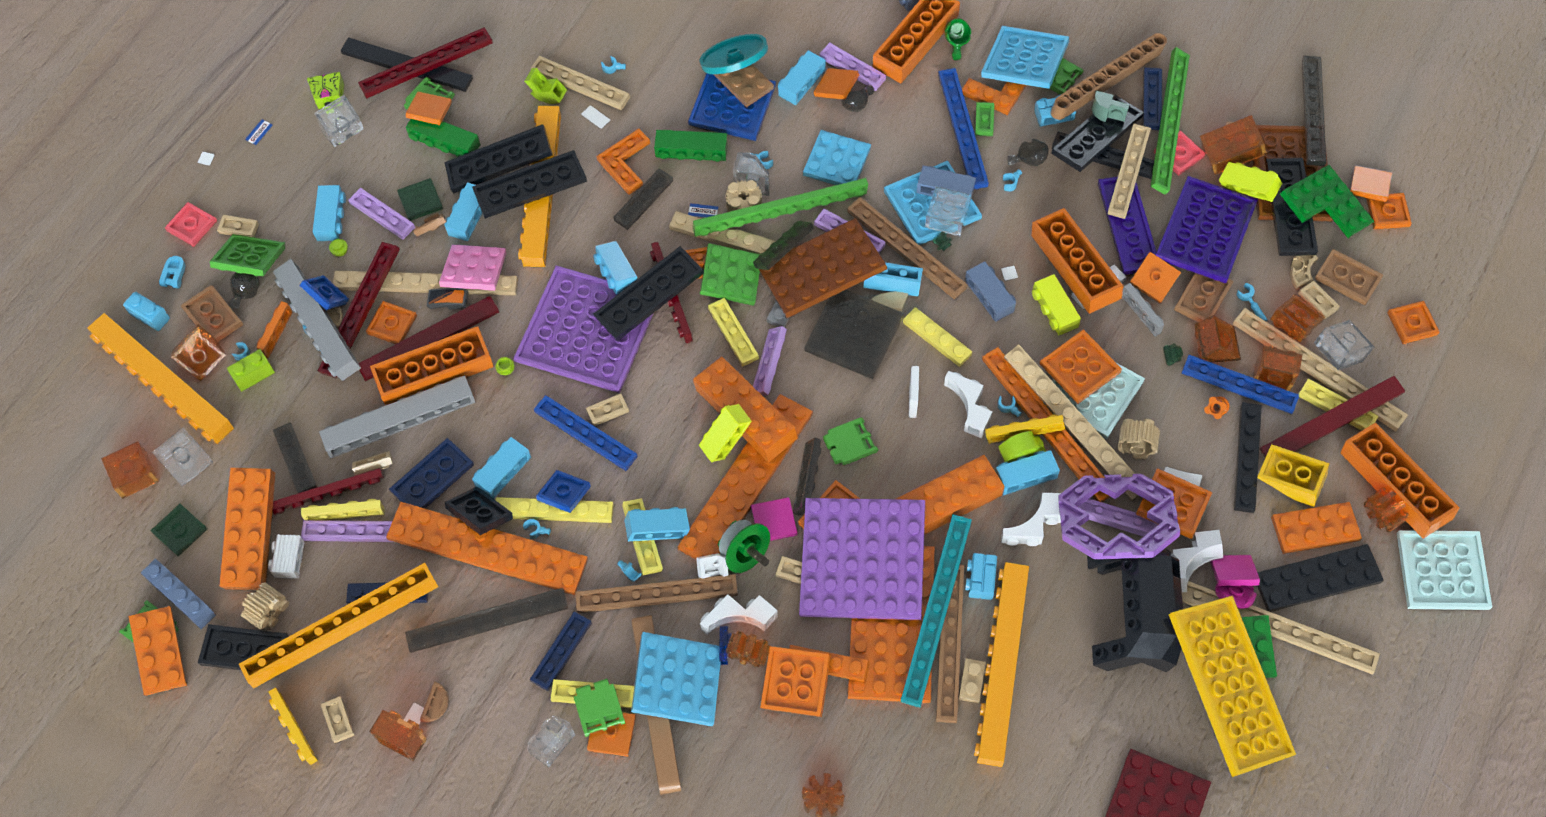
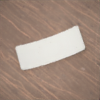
M1165 467V472L1200 486L1202 475Z

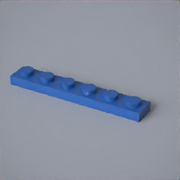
M1188 355L1182 370L1184 375L1290 414L1294 412L1299 395L1192 355Z
M546 395L534 408L536 414L625 471L628 470L638 457L637 453Z

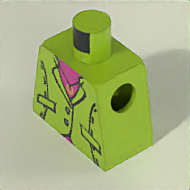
M340 72L307 78L318 109H324L325 113L332 114L335 112V106L343 104L344 81Z

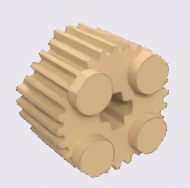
M741 180V182L737 181V183L732 182L728 186L726 191L727 212L762 204L761 189H759V186L757 187L755 181L749 180L746 182L745 180L743 182Z
M1125 419L1120 428L1119 452L1132 454L1136 460H1146L1150 454L1157 453L1160 430L1156 428L1157 426H1154L1155 422L1151 419H1144L1143 422L1142 420Z
M264 582L259 585L260 588L255 593L250 592L247 594V597L242 602L245 610L241 613V617L261 630L267 627L272 629L276 626L279 614L289 606V601L286 600L283 594Z

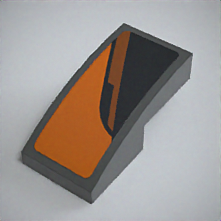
M459 288L431 289L428 293L427 307L430 309L447 307L450 310L464 308L467 304L468 290Z

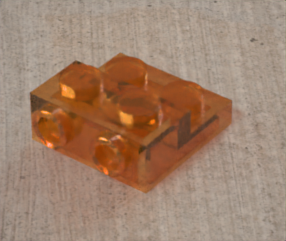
M1295 294L1276 309L1270 320L1273 321L1275 327L1286 331L1290 338L1301 342L1310 335L1314 328L1322 323L1325 317Z

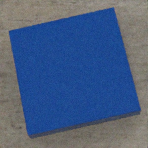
M324 275L303 280L299 285L325 310L346 305L349 301V298Z
M556 470L536 495L537 501L571 513L590 489V482Z

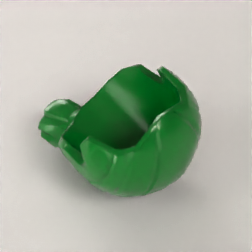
M960 18L951 20L946 25L944 32L946 40L953 46L952 58L955 61L961 59V46L970 41L972 33L968 23Z

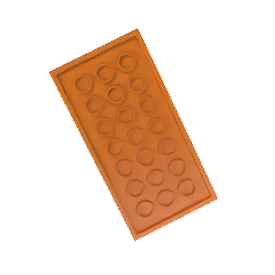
M924 546L922 620L851 618L850 657L869 660L870 664L865 682L849 679L848 699L901 702L934 583L935 546ZM932 668L922 703H931Z

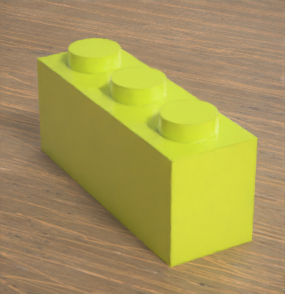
M1228 162L1219 179V182L1225 189L1273 202L1282 185L1277 173L1262 171L1254 166L1250 168L1239 162Z
M1055 274L1034 282L1032 296L1041 305L1042 313L1047 315L1052 330H1055L1058 336L1079 328L1081 318Z
M739 404L723 407L720 411L721 414L712 422V427L703 435V440L699 446L711 462L724 460L752 422Z

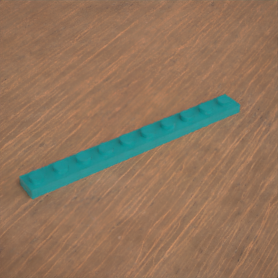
M952 515L901 697L902 703L921 708L972 519Z

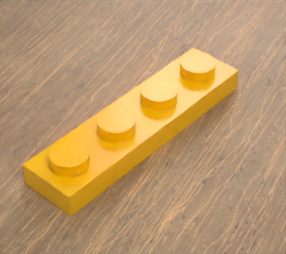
M1050 415L1043 419L1032 418L1026 422H1012L1005 426L994 425L985 429V433L990 444L1006 441L1016 434L1032 431L1033 435H1040L1065 430L1063 415Z
M276 687L268 692L271 696L269 703L274 710L278 709L280 713L278 719L283 727H288L290 732L287 735L292 744L296 743L299 749L296 751L302 761L306 760L312 765L318 760L282 694Z

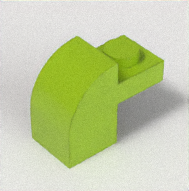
M532 68L524 81L532 89L531 95L534 98L548 104L560 103L567 91L557 78L546 79L537 68Z
M1032 431L1016 434L998 446L1004 461L1008 463L1014 462L1023 456H1034L1039 451L1046 452L1040 436H1034Z

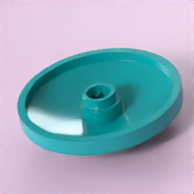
M739 35L723 40L707 49L701 55L699 62L702 70L708 74L730 73L757 62L767 53L769 47L766 38L762 35Z

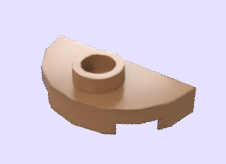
M433 214L424 219L425 223L423 225L416 226L413 232L416 236H419L429 230L434 231L440 225L446 223L447 219L443 214Z
M434 681L420 717L421 722H431L439 719L448 708V693L436 681Z

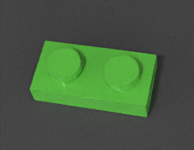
M977 102L975 135L993 136L994 103Z

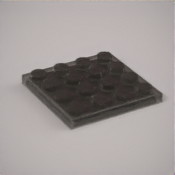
M844 290L829 298L804 347V351L873 379L904 317V313Z

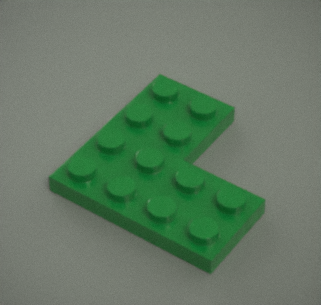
M1330 165L1325 166L1280 193L1281 197L1302 223L1326 210L1347 238H1350L1374 222L1369 213Z

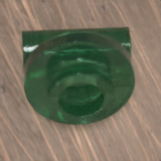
M941 232L934 237L933 243L939 246L937 248L938 251L940 249L945 251L952 245L950 243L952 238L948 239L946 233Z
M1173 343L1163 347L1168 366L1182 360L1183 351L1180 346Z

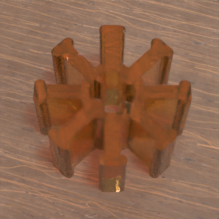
M1381 488L1367 498V501L1364 502V507L1371 510L1367 513L1369 519L1376 517V526L1379 529L1385 527L1387 532H1391L1409 518V514L1402 510L1406 506L1403 501H1395L1396 493L1391 490L1387 493L1386 488Z
M737 631L736 634L732 632L725 653H729L728 657L731 659H740L739 663L746 665L749 662L753 667H759L760 665H765L770 645H768V641L765 639H756L757 635L750 633L747 636L742 631Z
M824 773V782L820 786L816 776H811L809 778V785L814 790L807 789L805 786L802 789V799H811L808 802H804L805 811L809 813L811 809L818 806L816 817H823V808H827L831 817H836L838 809L833 804H838L841 807L844 805L845 795H836L837 792H842V783L840 780H837V783L828 787L831 775ZM821 793L826 794L825 800H820Z

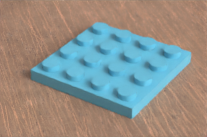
M1002 26L981 71V76L1050 89L1069 44V36Z
M948 160L933 166L936 169L949 170L955 173ZM921 172L884 187V193L913 241L918 245L982 219V214L972 198L970 205H965L917 193V183Z
M642 632L631 712L713 726L722 646Z

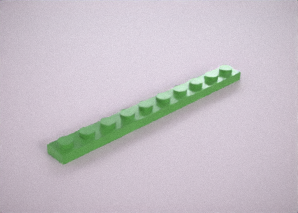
M1177 47L1171 52L1150 186L1163 194H1167L1170 191L1190 58L1189 54Z
M864 178L694 220L693 233L695 237L705 236L712 232H721L728 228L741 227L744 224L757 223L764 219H773L780 215L793 214L796 211L809 210L816 206H825L832 202L845 201L852 197H861L867 194L868 182Z

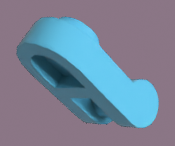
M172 256L167 259L160 276V286L167 287L169 285L177 289L181 287V279L186 267L181 257Z

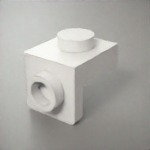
M716 553L697 557L698 577L728 576L726 556Z

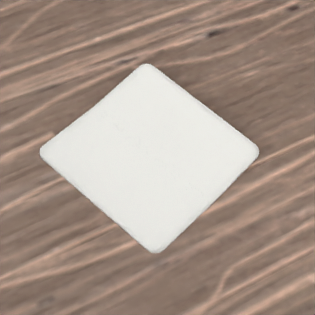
M202 152L198 163L210 165L214 154Z
M1015 266L1001 269L1005 280L1018 278Z

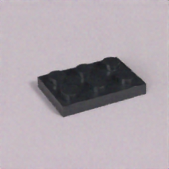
M478 487L445 502V508L479 535L487 533L513 519L511 511Z

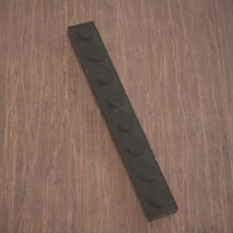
M1303 55L1302 74L1306 165L1325 166L1327 161L1321 57Z
M559 588L406 631L408 648L410 653L565 610L568 609L564 589Z

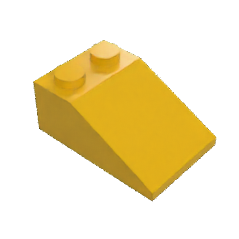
M1271 444L1258 474V479L1291 499L1314 507L1326 480L1330 463Z

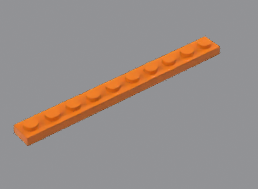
M998 347L982 357L983 362L1009 394L1015 397L1017 404L1030 419H1043L1053 415L1039 396L1006 361L1005 355ZM1066 430L1042 434L1078 479L1093 475L1094 478H1105ZM1098 491L1093 495V498L1096 501L1103 502L1110 498V496L1102 491Z

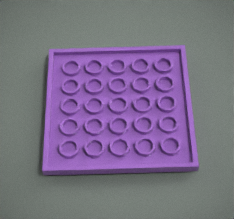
M555 266L514 356V361L620 393L653 314L619 341H616L593 315V313L616 296L613 289L609 288L607 280Z
M806 498L799 616L922 620L925 500Z

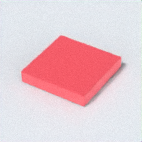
M1181 130L1178 132L1173 171L1178 176L1204 158L1206 154Z
M187 202L166 225L165 229L167 232L195 247L217 222V219Z

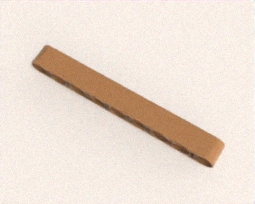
M1160 33L1153 34L1058 96L1051 108V116L1057 120L1064 119L1093 100L1096 90L1105 92L1158 57L1167 43V38Z
M652 615L632 618L637 657L642 632L655 634ZM647 715L660 795L681 791L670 719Z

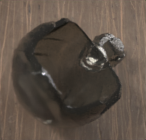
M867 85L862 90L849 92L847 98L842 99V106L850 112L862 111L868 103V96L874 93V87Z
M1032 139L1030 143L1024 141L1019 147L1018 154L1007 157V163L1012 166L1017 162L1023 161L1030 166L1041 165L1047 159L1049 148L1046 143L1037 139Z
M233 273L230 279V287L234 296L229 302V307L239 309L242 299L253 298L257 295V289L260 286L258 276L246 273Z

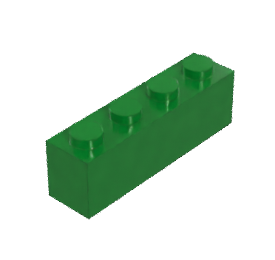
M410 119L406 126L411 140L420 141L429 147L438 148L444 153H451L457 157L475 151L481 145L477 134L443 121L440 125Z
M656 130L655 157L661 159L726 161L728 138L727 133Z

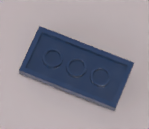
M446 438L390 487L389 490L400 502L426 508L472 468L474 463L453 442Z

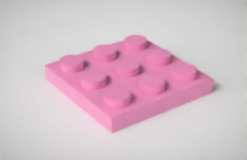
M452 245L439 281L440 287L495 290L506 257V248Z

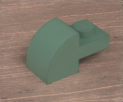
M1096 90L1092 104L1093 114L1106 122L1107 117L1124 122L1130 104L1112 100V94Z

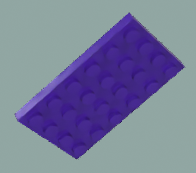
M1188 176L1156 256L1171 265L1227 283L1258 199Z

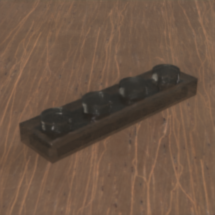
M658 168L613 217L614 221L628 230L673 182V177Z
M795 222L788 231L784 232L776 242L772 243L765 252L759 255L753 262L755 268L769 270L814 229L812 222Z
M290 422L273 429L297 492L301 493L317 488L318 486L292 423Z
M813 438L805 443L793 514L798 516L805 513L806 498H811L815 488L814 479L818 471V457L821 454V440L818 438Z

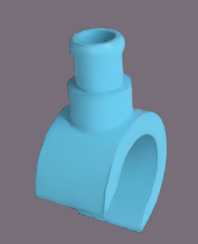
M610 56L612 66H605L601 62L602 70L606 74H612L617 69H626V64L618 63L612 56Z
M762 151L759 154L750 153L749 158L758 161L760 168L770 169L773 166V160L768 162L761 161L769 156L768 151Z
M1018 169L1014 173L1003 175V181L1011 180L1013 184H1005V191L1010 192L1016 189L1018 178L1022 174L1021 170Z
M236 343L238 348L245 350L239 355L232 353L235 360L239 361L250 355V350L245 343Z
M1001 396L999 397L998 409L1001 412H1011L1017 417L1022 414L1015 406L1016 400L1014 396L1010 406H1004L1001 402Z
M528 519L523 524L524 530L532 525L537 526L536 531L529 535L531 539L539 537L540 534L550 535L551 528L540 526L539 522L535 519Z
M620 560L618 566H620L623 573L632 582H635L641 576V573L633 569L632 563L629 562L627 564Z

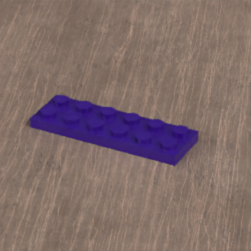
M1118 177L1099 179L1098 186L1122 272L1124 275L1135 274L1149 252L1155 255L1157 253L1137 183L1134 186L1126 218L1123 219L1107 214Z

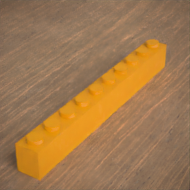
M538 106L537 113H534L536 127L543 124L546 128L553 155L531 163L529 166L557 156L561 124L559 106ZM553 194L524 204V213H526V216L522 218L524 233L520 235L522 249L519 248L518 252L523 267H545Z
M105 313L87 327L91 333L90 338L96 344L99 342L103 344L101 347L109 355L113 353L115 355L114 359L120 365L126 364V369L133 376L137 374L139 381L144 386L150 385L152 387L150 390L158 398L160 396L165 398L163 400L165 404L170 408L174 406L177 409L175 412L182 419H189L188 423L195 430L199 428L202 431L201 435L207 441L212 439L218 444L234 429L227 418Z
M1005 562L1004 568L999 569L998 580L1002 582L1001 588L997 587L995 599L999 600V604L994 606L993 618H996V625H992L990 634L994 641L993 645L989 644L988 649L991 663L986 664L985 676L989 677L988 684L984 683L982 695L986 696L985 703H981L980 715L983 716V722L978 723L977 735L980 736V744L976 743L974 756H978L977 763L1002 767L1004 763L1029 566Z
M423 563L239 663V666L246 681L255 688L438 588V585L426 563Z

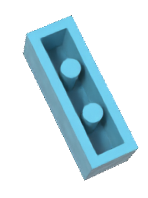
M808 50L805 55L799 58L798 63L790 68L788 75L779 81V96L797 105L824 73L826 60Z
M468 182L465 188L461 190L460 198L457 203H454L450 217H447V222L444 224L448 236L464 241L469 240L482 215L472 186L475 185Z
M340 185L318 186L313 223V234L317 241H333L339 239V234H342L341 218H344L343 203L346 202L345 192H342Z
M617 241L596 246V254L593 255L595 264L599 265L603 277H606L609 288L613 289L615 295H618L636 281L637 276Z
M886 263L887 270L864 280L863 288L887 292L896 291L919 296L923 268Z
M512 437L508 441H504L497 453L488 458L485 466L475 472L472 479L475 487L480 488L494 499L530 460L529 450Z
M1050 450L1046 452L1039 451L1030 457L1023 456L1011 463H1001L996 467L995 472L1005 486L1003 495L1057 479L1060 469Z
M672 507L662 510L659 508L650 510L633 509L628 511L624 520L628 541L683 539L690 530L686 508Z

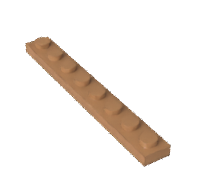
M861 197L848 207L847 212L877 237L885 241L889 247L911 265L923 268L922 274L954 300L967 289V284Z
M964 565L959 566L940 635L936 722L957 723Z
M736 574L575 592L577 613L722 598L727 594L730 597L738 596Z

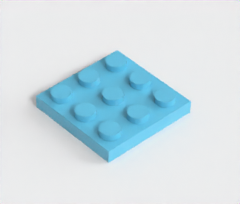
M820 130L803 170V176L833 185L856 181L859 179L866 162L871 144Z

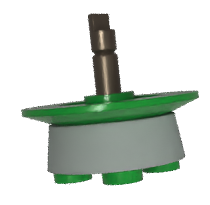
M748 520L733 521L718 542L720 554L726 556L725 560L728 569L734 573H743L752 569L757 563L767 566L769 559L764 555L770 543V532L763 524H751Z

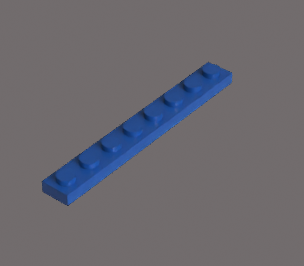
M956 68L941 70L938 72L966 175L976 178L974 189L986 188L989 182Z

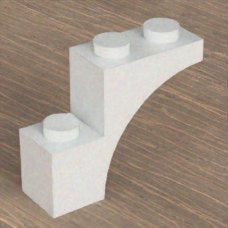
M948 371L945 376L944 386L953 390L961 398L966 408L967 420L964 431L982 439L992 416V411L987 407L977 405L984 385L976 380L967 379L957 372Z
M1042 493L1040 507L1036 514L1022 525L1003 528L1001 543H1006L1010 546L1018 544L1037 546L1042 544L1044 537L1043 522L1049 525L1061 523L1058 495L1061 493Z
M1220 530L1195 532L1196 541H1192L1191 548L1173 549V554L1179 559L1182 592H1187L1188 580L1198 567L1209 561L1223 558Z
M727 594L724 599L720 598L715 603V608L710 613L707 612L700 620L701 630L707 635L715 628L731 622L749 623L765 631L776 620L778 613L760 595L756 599H751L746 605V609H744Z

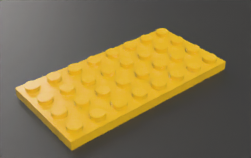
M1233 596L1168 614L1231 776H1238L1296 755Z

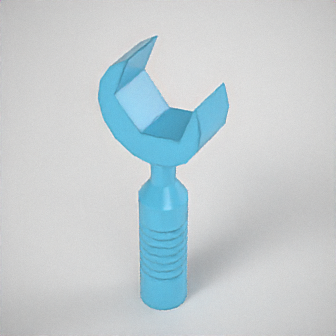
M1245 283L1244 287L1249 292L1243 294L1238 290L1236 293L1237 297L1242 301H1249L1255 315L1267 322L1268 319L1263 314L1259 305L1252 300L1255 293L1254 287L1251 284Z

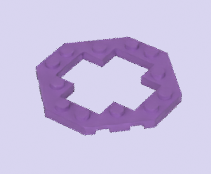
M1121 474L1105 475V478H1094L1093 475L1083 476L1058 495L1062 540L1093 559L1153 558L1180 536L1173 491L1143 474H1133L1132 477H1121ZM1130 490L1155 504L1153 508L1147 511V518L1159 524L1138 542L1123 533H1119L1107 543L1080 527L1089 520V513L1079 508V506L1098 491H1102L1116 499L1125 491Z

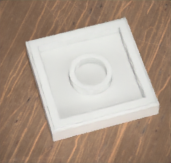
M919 366L911 367L909 418H916Z

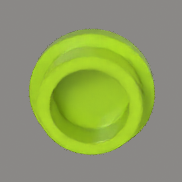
M335 239L329 245L330 252L338 257L345 255L348 249V245L343 239Z
M502 357L497 361L495 367L500 375H509L514 371L515 365L510 358Z

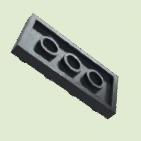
M208 624L198 664L201 666L241 670L239 663L289 637L287 633Z

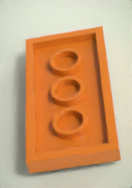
M1350 502L1273 514L1271 517L1283 554L1357 542L1362 539Z
M171 606L129 616L144 695L147 696L186 686L187 682Z

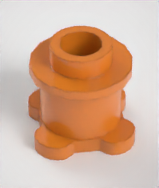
M1213 396L1209 398V404L1204 408L1206 414L1213 415L1215 419H1220L1222 415L1229 411L1230 405L1225 397Z

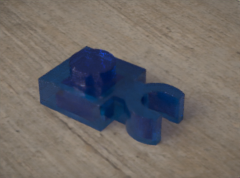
M720 626V665H728V647L732 645V633H729L728 626Z

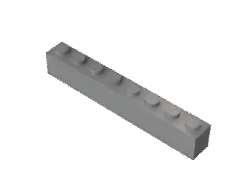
M290 259L275 269L273 273L276 276V279H274L276 284L284 289L282 294L288 301H291L289 305L295 313L298 312L299 316H297V319L303 326L307 327L304 329L310 338L314 339L312 343L318 351L322 352L320 357L326 364L330 365L328 370L333 377L338 376L344 381L361 369V366L327 311L299 286L303 280H307L299 266Z
M464 375L462 377H455L444 384H437L431 389L419 391L410 397L401 398L392 404L382 405L379 409L371 412H364L353 419H346L340 424L328 426L324 430L319 431L325 450L331 459L476 402Z

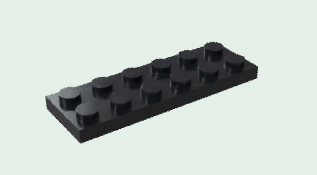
M1117 95L1113 96L1112 100L1130 104ZM1130 104L1124 122L1108 117L1106 122L1092 114L1052 149L1051 154L1081 172L1128 131L1133 124H1136L1143 117L1144 112Z
M542 124L444 163L450 189L454 194L465 188L467 182L477 185L550 157L553 154L546 128Z
M572 150L472 186V189L486 219L585 183L587 178L575 151Z
M1303 158L1266 159V172L1273 171L1277 173L1282 182L1273 202H1271L1279 256L1317 255L1318 247L1313 217L1302 223L1280 195L1286 188L1306 178Z
M679 246L593 313V315L616 341H619L703 275L704 271Z
M1368 544L1257 572L1260 578V583L1257 587L1269 612L1380 584L1384 581Z

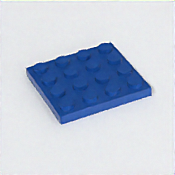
M706 73L688 124L756 141L774 93L776 81L769 80L774 85V89L746 108L714 74Z

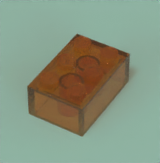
M1252 115L1200 136L1202 147L1214 175L1223 172L1228 162L1244 164L1266 155L1264 141Z

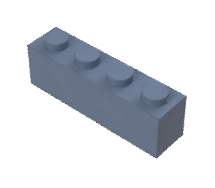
M156 558L141 572L157 590L200 629L216 616L209 606Z

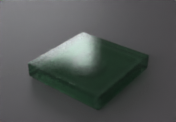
M431 178L397 190L409 221L443 209Z
M178 504L150 531L179 557L207 528L183 505Z

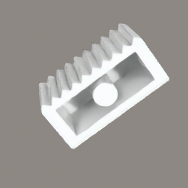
M278 534L276 541L272 542V553L274 554L273 559L269 560L268 569L274 578H299L305 544L300 535Z

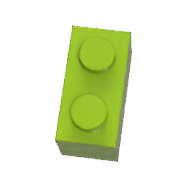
M261 349L227 367L228 372L241 392L275 373Z

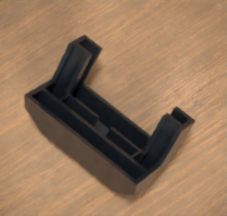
M1167 548L1163 549L1153 558L1093 559L1087 555L1088 569L1097 568L1098 573L1101 575L1122 569L1126 637L1092 646L1093 666L1111 671L1144 663L1164 672H1168L1175 667L1182 648L1168 614L1183 609L1179 559Z

